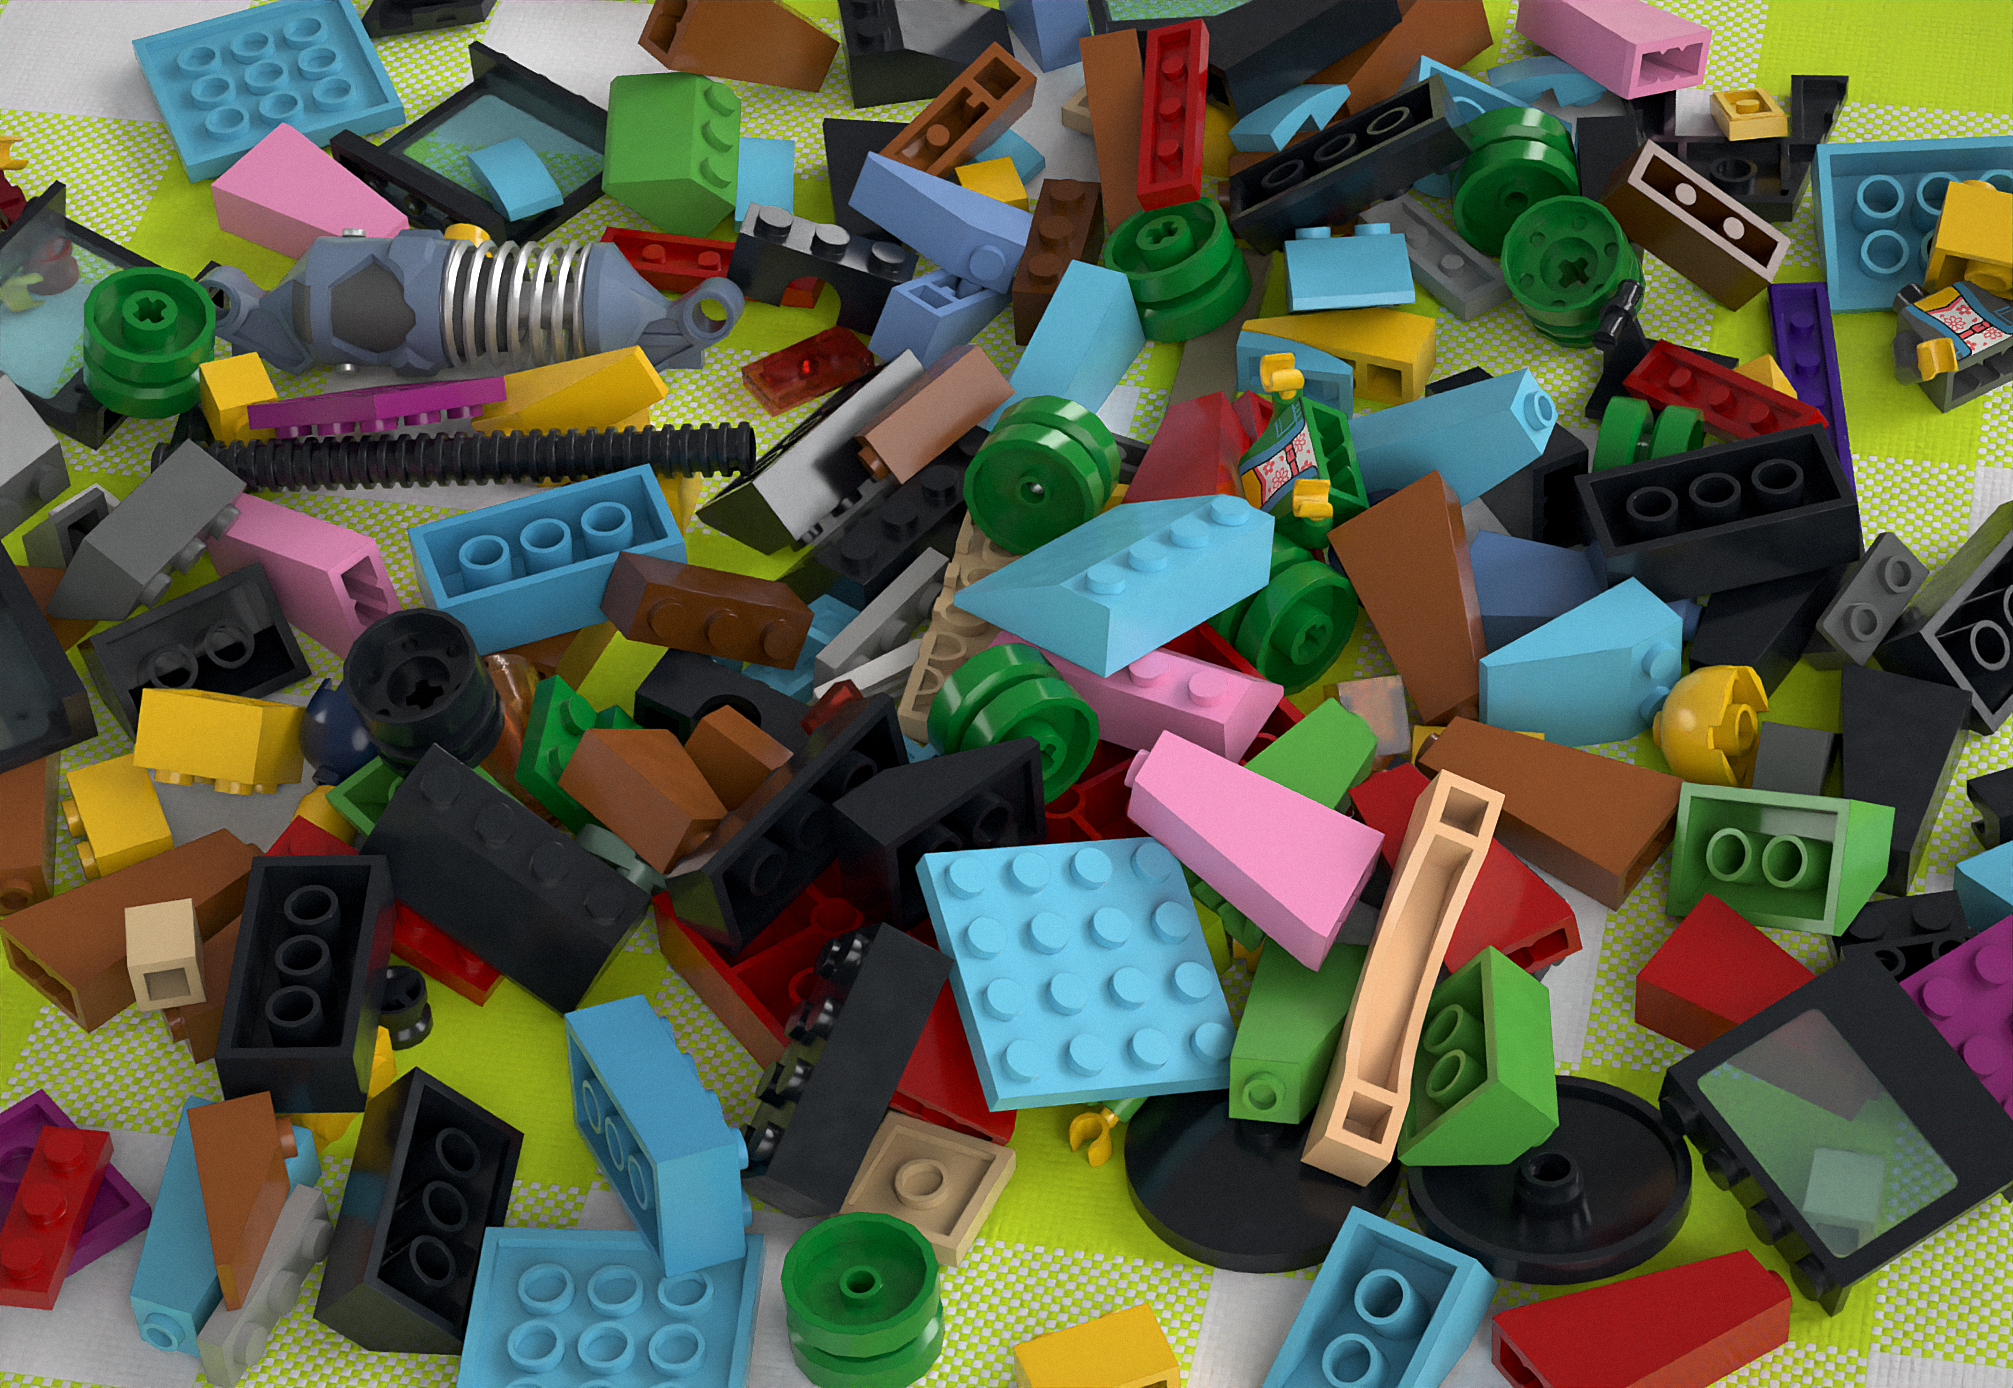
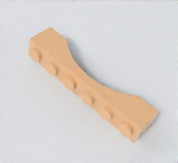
M1442 769L1418 796L1300 1161L1363 1187H1366L1391 1162L1410 1101L1414 1059L1430 997L1459 916L1487 855L1505 798L1504 794Z

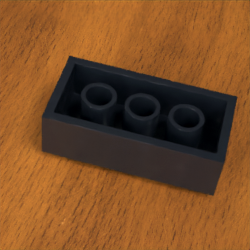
M1822 422L1573 477L1578 534L1601 593L1634 577L1662 602L1670 603L1860 561L1858 502Z
M387 855L253 856L214 1058L225 1101L270 1091L275 1113L365 1112L398 911Z
M885 922L841 933L837 939L831 937L825 943L813 967V973L819 976L809 1000L802 999L792 1011L784 1030V1035L790 1038V1041L780 1062L773 1061L767 1067L758 1083L755 1098L761 1100V1103L751 1124L745 1123L739 1128L748 1152V1168L740 1170L741 1185L747 1194L795 1219L839 1213L951 970L954 959Z

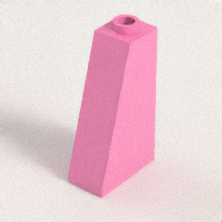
M1519 0L1518 2L1519 9L1515 27L1517 32L1622 98L1629 100L1702 85L1704 82L1712 29L1639 0Z
M283 122L211 184L221 230L295 260L300 259L317 237L342 236V231L346 228L363 229L366 231V237L389 238L397 236L402 229H409L406 215L294 127Z
M243 492L238 499L235 507L242 513L231 530L220 541L210 536L204 542L208 545L207 550L220 577L227 576L259 561L287 621L343 660H346L354 641L371 624L396 611H403L374 538Z
M1164 730L1152 751L1140 749L1130 765L1124 781V785L1132 789L1127 816L1304 966L1318 972L1376 870L1385 834Z

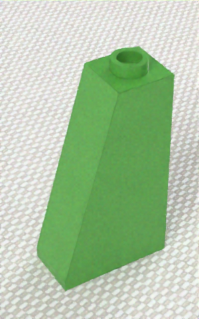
M1330 697L1243 767L1344 815L1351 805L1348 790L1360 785L1371 773L1379 738L1373 734L1370 725L1363 717L1355 712H1348L1333 697ZM1180 861L1191 896L1220 916L1224 929L1250 953L1259 947L1267 934Z
M1266 936L1230 1056L1229 1118L1299 1124L1320 1101L1369 949L1368 945L1334 943L1319 971L1316 972L1304 966L1274 939Z

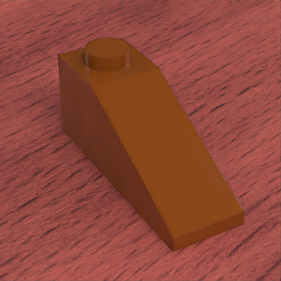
M995 41L878 155L945 179L955 172L954 168L963 166L993 145L1032 107L1037 77Z
M270 1091L187 1109L214 1261L227 1311L240 1309L243 1306L291 1188L285 1159L298 1156L290 1115L276 1118Z

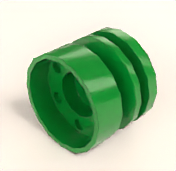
M1559 195L1539 201L1517 217L1504 237L1500 262L1505 283L1538 333L1556 345L1575 349L1595 347L1592 343V339H1594L1592 335L1600 324L1598 316L1600 308L1607 299L1614 297L1619 283L1624 279H1633L1643 287V292H1641L1643 296L1635 307L1636 313L1638 314L1642 308L1646 282L1641 262L1629 244L1619 223L1607 208L1587 197ZM1577 281H1580V282L1583 283L1584 285H1583V286H1580V285L1577 284L1576 282H1577Z

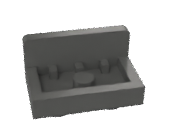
M1893 532L1880 533L1817 620V632L1801 655L1816 671L1842 670L1845 662L1864 666L1930 571Z

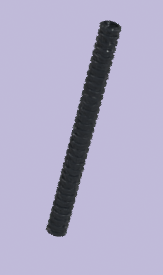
M747 421L739 422L738 428H732L729 422H721L718 429H713L710 423H702L700 429H694L693 425L688 423L683 424L680 430H675L672 424H664L661 431H656L653 425H645L643 431H637L636 427L632 425L626 426L624 432H619L615 426H607L605 433H600L597 427H588L586 433H581L579 428H569L567 434H562L558 428H551L548 435H543L540 429H532L529 435H524L522 430H513L510 436H506L502 430H495L491 437H487L484 431H475L473 437H468L466 432H456L454 438H450L448 433L438 432L435 439H431L428 433H419L416 439H412L410 434H400L397 440H394L392 435L382 434L379 441H375L371 435H363L360 441H356L354 436H344L341 442H338L336 437L326 436L322 443H319L316 437H307L304 443H300L298 438H288L285 444H282L280 439L270 438L266 445L260 439H251L248 445H245L242 440H232L229 446L224 441L214 440L211 447H208L204 441H195L196 445L247 484L243 491L244 493L247 488H250L252 493L256 494L263 493L265 487H268L273 493H281L284 486H287L290 492H300L302 486H306L308 491L315 492L320 489L321 485H324L328 491H337L342 484L346 490H355L358 484H362L364 489L372 490L376 487L377 483H380L384 489H393L395 483H399L402 488H411L414 482H418L422 488H429L433 481H437L440 487H449L451 481H456L458 486H468L470 480H474L478 486H486L489 479H493L496 485H505L508 479H512L514 484H524L526 478H531L535 484H542L545 477H549L552 483H561L564 477H569L570 481L575 483L580 482L583 476L593 479L648 463L656 478L659 473H663L666 479H675L677 473H682L684 478L691 479L694 478L696 472H701L704 478H712L716 471H720L722 477H732L734 471H739L743 477H749L756 465L755 433ZM159 442L151 456V474L184 442H177L174 448H171L169 443Z

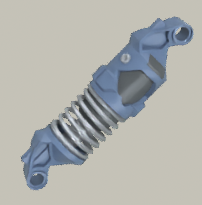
M346 228L343 229L342 236L317 237L280 283L269 291L262 290L238 268L227 265L214 268L197 282L205 288L209 296V288L217 287L226 292L230 299V309H223L215 305V336L231 343L232 357L257 351L260 358H264L275 368L295 376L319 365H336V372L343 374L359 373V366L392 367L398 376L433 377L442 368H460L467 361L474 369L478 368L484 362L486 354L490 364L495 369H498L506 362L508 353L512 364L519 370L527 364L530 354L534 365L539 368L547 366L552 355L556 364L572 360L573 355H575V359L636 345L640 346L658 374L665 369H702L705 365L704 349L716 344L729 335L742 316L745 306L744 296L738 285L723 277L708 278L677 300H668L639 275L614 242H591L585 247L579 242H573L564 251L557 241L550 242L542 250L535 241L527 242L520 249L513 240L506 241L500 248L492 240H486L476 248L469 239H445L440 230L402 229L397 236L389 238L366 237V231L363 229ZM490 252L492 257H487L485 254ZM509 252H512L515 262L512 258H506ZM530 253H534L537 261L532 282L527 265ZM553 253L556 254L559 263L554 282H552L549 260ZM574 254H577L579 258L575 272V279H573V272L570 264ZM707 298L717 300L725 308L727 319L722 321L711 320L701 310L700 301ZM540 329H543L542 346H541ZM562 330H565L564 344H563V332H562Z

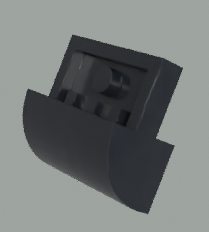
M1957 890L1866 902L1841 937L1825 935L1833 966L1868 946L1896 981L1900 983L1977 936L1978 931L1977 928H1968Z

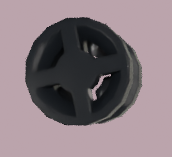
M388 966L379 1025L388 1029L392 1050L396 1051L409 1049L420 1044L430 1034L433 1027L430 1005L427 1003L428 995L425 979L419 971L409 966Z

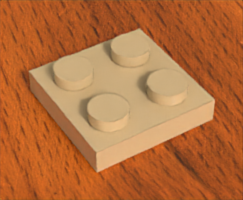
M889 1111L873 1137L839 1213L830 1214V1218L853 1212L889 1214L914 1225L932 1244L937 1262L958 1268L1017 1168L1015 1150Z

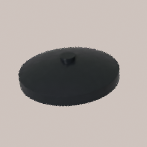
M1555 1075L1559 1126L1554 1129L1544 1143L1537 1147H1530L1510 1164L1407 1166L1408 1200L1412 1214L1421 1230L1429 1239L1477 1259L1496 1278L1535 1285H1571L1601 1280L1626 1272L1654 1257L1675 1238L1688 1216L1691 1205V1155L1684 1138L1678 1136L1669 1128L1660 1110L1639 1096L1619 1087L1587 1078Z
M1230 1088L1149 1096L1131 1117L1124 1147L1125 1174L1128 1191L1138 1214L1153 1233L1171 1248L1200 1263L1219 1269L1266 1274L1290 1272L1324 1263L1352 1206L1385 1219L1397 1198L1402 1182L1403 1162L1398 1159L1397 1143L1391 1162L1366 1187L1300 1161L1319 1102L1299 1124L1229 1118Z

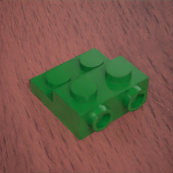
M556 674L537 683L514 779L574 835H577L583 824L586 825V823L612 832L557 783L586 729L645 728L638 725L618 705L597 713L584 697L578 695Z

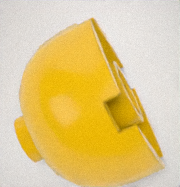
M1716 665L1699 668L1683 677L1674 685L1663 704L1662 711H1658L1654 717L1653 740L1655 746L1662 750L1667 765L1676 777H1680L1689 783L1745 789L1752 788L1761 733H1758L1757 712H1769L1767 696L1760 677L1749 666Z

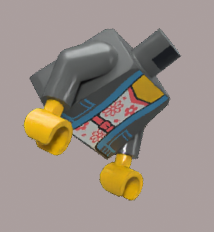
M1961 280L1933 294H1930L1918 283H1910L1897 293L1893 302V310L1898 314L1897 331L1890 348L1895 378L1900 384L1905 386L1918 384L1933 404L1944 414L2013 380V300L1994 296L1971 281Z

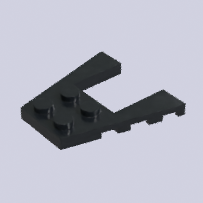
M1791 75V138L1768 137L1729 141L1726 136H1675L1676 90L1629 100L1620 98L1627 114L1636 115L1637 137L1641 145L1647 139H1650L1768 224L1773 222H1792L1811 180L1810 171L1817 144L1828 143L1847 101L1849 76Z

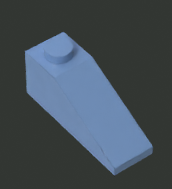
M871 151L868 152L848 203L855 210L950 274L1002 294H1006L1025 250L1033 218L1032 213Z
M943 268L892 287L867 349L886 361L909 348L924 369L927 370L953 346L967 345L1012 302V287L1015 277L1013 276L1006 294L952 275Z

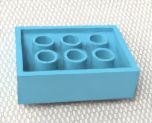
M2013 135L1817 144L1810 171L1814 226L1823 282H1827L1831 314L1894 311V298L1903 287L1910 283H1918L1920 286H1923L1935 226L1949 181L1958 183L1965 180L1984 181L1993 185L1996 191L2013 194Z
M1225 494L1120 504L954 594V606L1106 678L1267 586L1270 576L1275 517L1250 506L1243 498Z

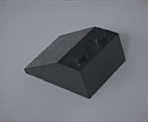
M837 0L841 43L854 109L937 98L995 41L1015 58L1005 13L1002 10L964 0Z
M1032 736L884 769L860 786L853 787L847 791L843 797L832 803L843 898L875 924L885 922L906 933L930 917L915 869L924 854L1033 846L1047 838L1040 742Z

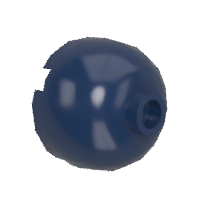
M325 678L311 698L300 723L299 743L303 756L316 769L312 776L313 782L317 786H338L379 754L343 688V681L334 691L331 678Z

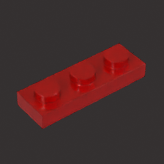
M43 1126L0 1233V1305L53 1310L114 1152L109 1132Z

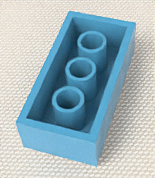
M649 463L407 529L417 583L426 607L447 612L463 623L481 656L609 621L599 607L620 551L688 564L685 542Z
M643 994L564 1014L574 1126L665 1278H671L746 1257L744 1227L751 1226L753 1222L751 1204L744 1187L741 1185L740 1170L748 1168L749 1163L746 1144L740 1130L737 1127L729 1129L724 1121L722 1108L715 1091L712 1089L705 1091L700 1084L698 1071L691 1054L688 1052L681 1054L678 1050L669 1020L665 1016L658 1018Z

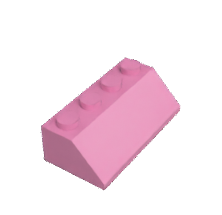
M1004 629L1000 630L988 647L989 649L996 645L1019 642L1037 648L1098 716L1099 739L1136 751L1144 749L1151 752L1162 732L1166 730L1238 764L1284 696L1282 685L1162 647L1153 650L1106 678Z

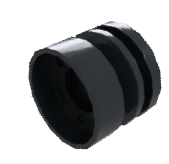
M423 607L396 611L371 624L354 641L343 664V688L353 708L366 729L383 764L401 778H407L433 743L471 769L476 768L495 749L505 727V704L466 626L449 613Z

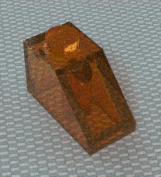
M1402 674L1323 685L1325 701L1333 697L1348 712L1359 714L1370 725L1373 734L1379 738L1371 770L1385 769L1396 754L1412 752Z

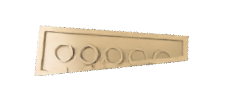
M968 509L956 541L952 563L949 562L944 575L941 595L936 598L932 610L931 624L928 632L924 633L918 651V660L913 665L897 711L902 733L924 746L929 743L927 718L934 697L948 677L968 659L987 650L1002 629L954 606V594L1024 556L1009 552L987 538L971 518Z

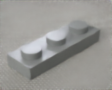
M1405 193L1394 200L1384 201L1358 214V225L1390 223V234L1404 233L1412 278L1464 322L1512 298V293L1505 283L1503 272L1409 194Z
M931 547L927 548L815 656L813 691L815 688L907 644L912 632L926 618L932 620V610L936 598L940 597L943 589L944 575L949 564V558Z
M297 1184L281 1210L242 1308L227 1311L223 1297L196 1337L208 1383L222 1388H235L248 1366L252 1367L260 1360L266 1346L267 1337L281 1315L289 1313L295 1306L301 1284L314 1264L323 1261L328 1255L334 1236V1226L329 1220L322 1190Z

